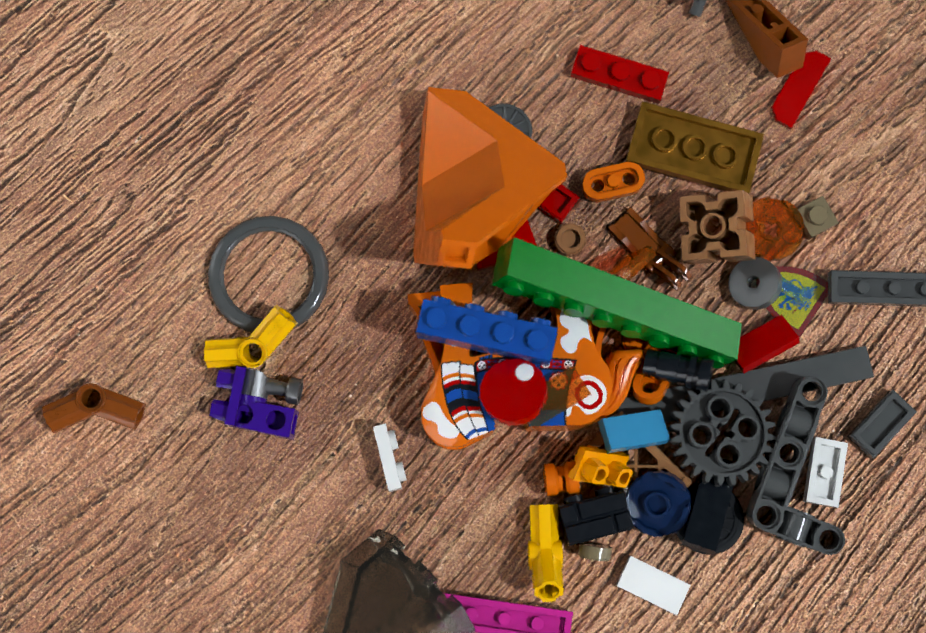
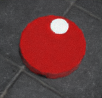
M519 358L506 359L493 365L485 373L480 384V400L486 413L491 418L508 426L523 425L534 420L540 414V410L548 399V385L542 371L532 362Z

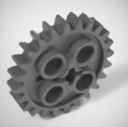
M714 379L710 381L708 392L696 390V394L689 390L685 393L688 402L680 399L676 403L682 412L674 411L670 415L674 420L678 421L676 424L668 426V430L676 433V436L670 439L669 443L678 444L679 449L673 453V456L683 455L685 459L680 467L683 468L691 465L693 468L690 477L702 473L703 484L708 483L714 477L715 487H719L723 484L725 478L730 487L736 485V476L744 483L749 480L748 473L753 476L760 473L757 465L765 466L768 464L763 454L772 453L773 448L768 446L767 442L775 440L777 436L769 434L768 429L776 424L775 422H766L765 417L771 413V410H760L759 407L764 399L760 398L753 401L751 399L753 389L744 394L741 393L742 383L740 382L730 389L729 380L725 379L721 383L720 388H718ZM712 403H718L722 406L724 410L722 418L712 414ZM734 409H737L739 412L737 417L724 431L726 437L716 443L709 457L705 456L708 447L720 434L718 429L727 424ZM739 422H744L750 427L751 434L749 437H744L739 433ZM694 429H700L705 433V444H699L694 440ZM721 448L731 451L733 455L731 464L721 460Z

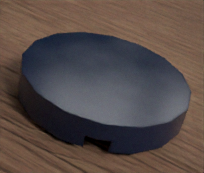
M663 470L648 471L639 475L629 486L626 494L628 510L633 525L642 533L653 537H661L679 531L687 522L692 508L691 494L685 483L675 474Z

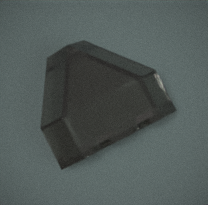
M377 529L341 559L323 633H473L475 628L462 604L453 595L447 598L439 590L436 584L438 579L423 563L418 560L414 564L404 554L403 549L405 545L395 535Z

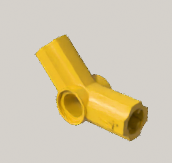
M275 305L249 337L206 339L204 361L207 364V368L259 367L271 357L275 349L298 324L288 311ZM250 343L257 344L261 348V358H255L250 354Z
M558 504L529 505L530 540H528V568L532 570L534 596L539 597L543 602H554L556 598L563 595L564 589L562 578L563 548L562 540L559 539Z

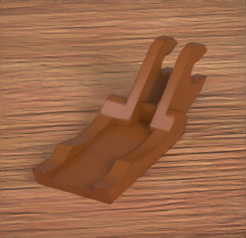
M632 207L615 224L612 223L608 227L609 232L650 274L657 273L673 289L678 290L682 285L676 276L662 267L664 264L669 266L685 281L692 277L685 266L672 258L676 254L675 250L664 242Z

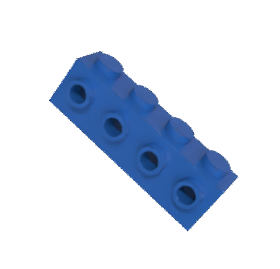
M432 296L431 300L423 299L416 329L417 338L512 359L519 358L544 366L550 364L558 330L557 327L551 326V321L541 318H531V322L517 319L518 314L499 310L497 315L484 312L485 308L483 306L465 303L464 307L451 305L450 299L439 296Z

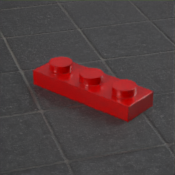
M580 45L570 77L659 104L669 72Z

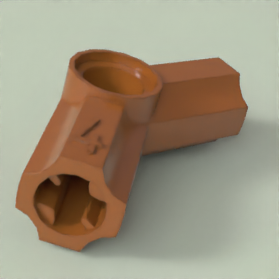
M89 383L80 387L78 391L43 406L42 410L44 419L52 433L62 431L93 416H98L136 430L144 416L146 403L108 390L97 384ZM98 391L101 396L100 403L96 407L90 408L88 398L90 394Z

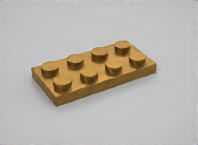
M642 101L625 162H634L644 169L729 192L744 190L749 194L764 134Z

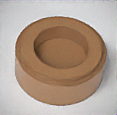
M573 223L562 225L554 236V246L564 256L572 257L578 255L586 244L584 230Z

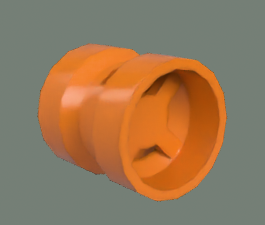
M575 461L565 462L562 466H556L554 463L543 464L546 497L556 496L559 492L564 491L568 494L580 493V482L573 481L568 477L570 470L576 465Z

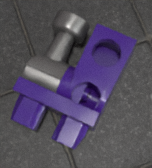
M236 366V370L219 369L216 387L231 390L229 402L213 399L209 416L225 422L224 424L229 427L294 440L299 411L294 408L266 404L268 395L285 396L287 403L299 405L303 391V379L290 378L288 383L268 378L261 371L247 369L246 367Z

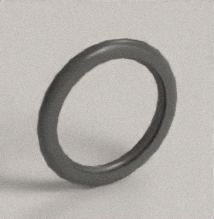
M262 216L243 221L227 232L218 242L211 256L208 269V284L213 302L226 319L247 332H253L262 322L263 318L253 317L243 312L233 303L224 284V269L231 251L240 241L250 235L268 231L284 233L298 241L310 257L313 266L312 286L304 302L290 313L298 323L294 329L306 322L317 311L326 295L329 282V265L324 249L314 234L303 225L291 219L278 216Z

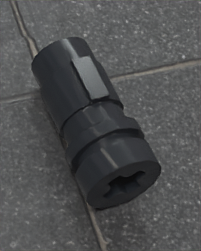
M648 349L642 374L659 380L684 383L686 388L696 386V390L708 392L714 359L703 357L702 360H698V356L695 355L688 358L676 353Z

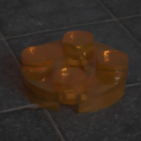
M772 197L761 198L753 203L754 222H746V230L754 234L755 257L764 258L768 261L783 260L795 252L801 244L802 230L804 229L803 218L798 209L786 200L771 199ZM768 222L770 225H778L776 230L777 237L766 235L764 223Z

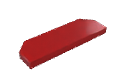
M817 50L805 53L803 67L790 73L771 106L777 123L790 130L792 129L831 58Z

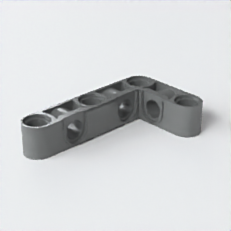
M813 376L804 377L796 380L791 387L773 435L777 436V438L769 443V446L773 448L772 453L765 454L768 464L761 466L759 470L760 473L755 482L746 516L751 525L774 534L777 538L803 548L804 546L823 554L834 555L839 553L845 545V536L841 529L816 519L813 515L789 507L828 393L827 386L822 379ZM807 382L811 383L816 390L815 397L811 401L805 399L802 393L803 386ZM785 444H789L794 452L792 459L788 462H784L779 454L781 447ZM762 506H768L771 510V518L766 523L761 524L757 520V511ZM825 530H830L833 540L829 546L822 547L819 540L820 535Z

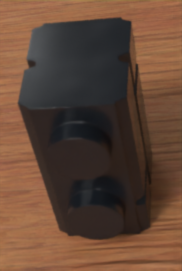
M614 486L595 490L596 497L583 500L582 494L564 498V505L559 506L558 510L567 546L634 529L624 491L615 492Z

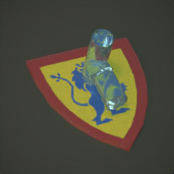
M775 266L782 276V290L777 300L766 307V309L773 318L782 314L800 338L828 296V282L805 269L791 266ZM756 279V285L758 286L760 280Z

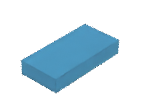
M661 409L602 418L598 422L607 453L662 445L670 441Z

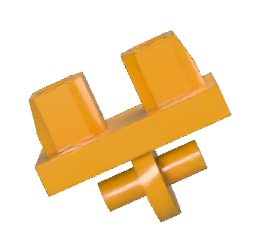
M587 445L585 447L579 446L578 453L575 455L576 465L570 470L568 477L573 481L626 488L633 470L626 466L629 456L625 453H607L606 450Z

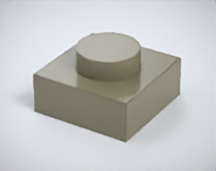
M824 196L793 212L808 240L839 223Z

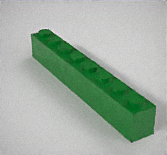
M515 237L498 249L492 285L502 288L508 295L524 296L532 299L536 305L557 308L569 317H581L590 320L597 327L612 328L620 331L624 337L645 340L649 342L650 346L655 348H667L688 358L695 355L698 356V360H702L703 357L714 359L713 368H722L724 365L738 360L742 323Z

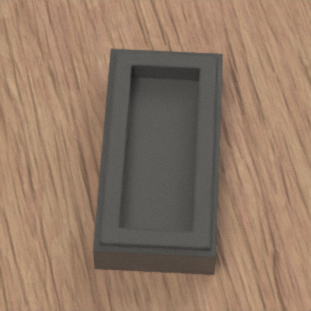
M893 389L889 390L847 437L870 459H873L917 411Z

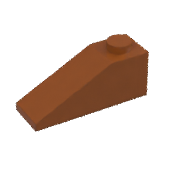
M726 0L756 57L776 78H780L803 67L808 38L768 0Z

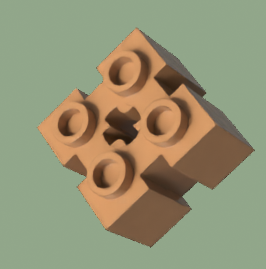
M744 190L720 192L718 193V201L705 194L679 197L680 222L689 226V234L681 235L682 261L691 265L717 263V255H720V258L729 262L756 260L754 234L746 230V222H754L753 196ZM719 222L722 224V229L718 234L713 233V228L718 227Z

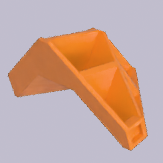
M428 87L421 126L413 247L414 263L471 269L473 264L494 253L511 240L512 236L546 197L566 181L565 163L468 92Z

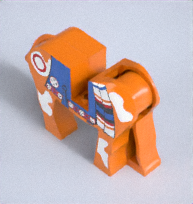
M473 282L440 285V291L407 294L409 309L419 320L423 299L431 300L432 296L450 299L451 305L464 307L465 303L472 304ZM551 306L548 307L553 317L554 327L558 328L552 359L548 366L533 363L542 371L547 382L548 399L540 410V414L534 420L524 424L525 432L579 430L612 415L626 399L634 374L644 359V351L639 348L615 350L609 354L604 362L601 357V349L606 328L597 327L592 324V321L581 317H569L562 310ZM423 339V345L435 373L421 407V420L426 435L433 443L448 450L464 449L493 435L495 431L494 418H491L486 413L480 400V384L485 373L493 365L512 358L488 353L471 357L470 349Z

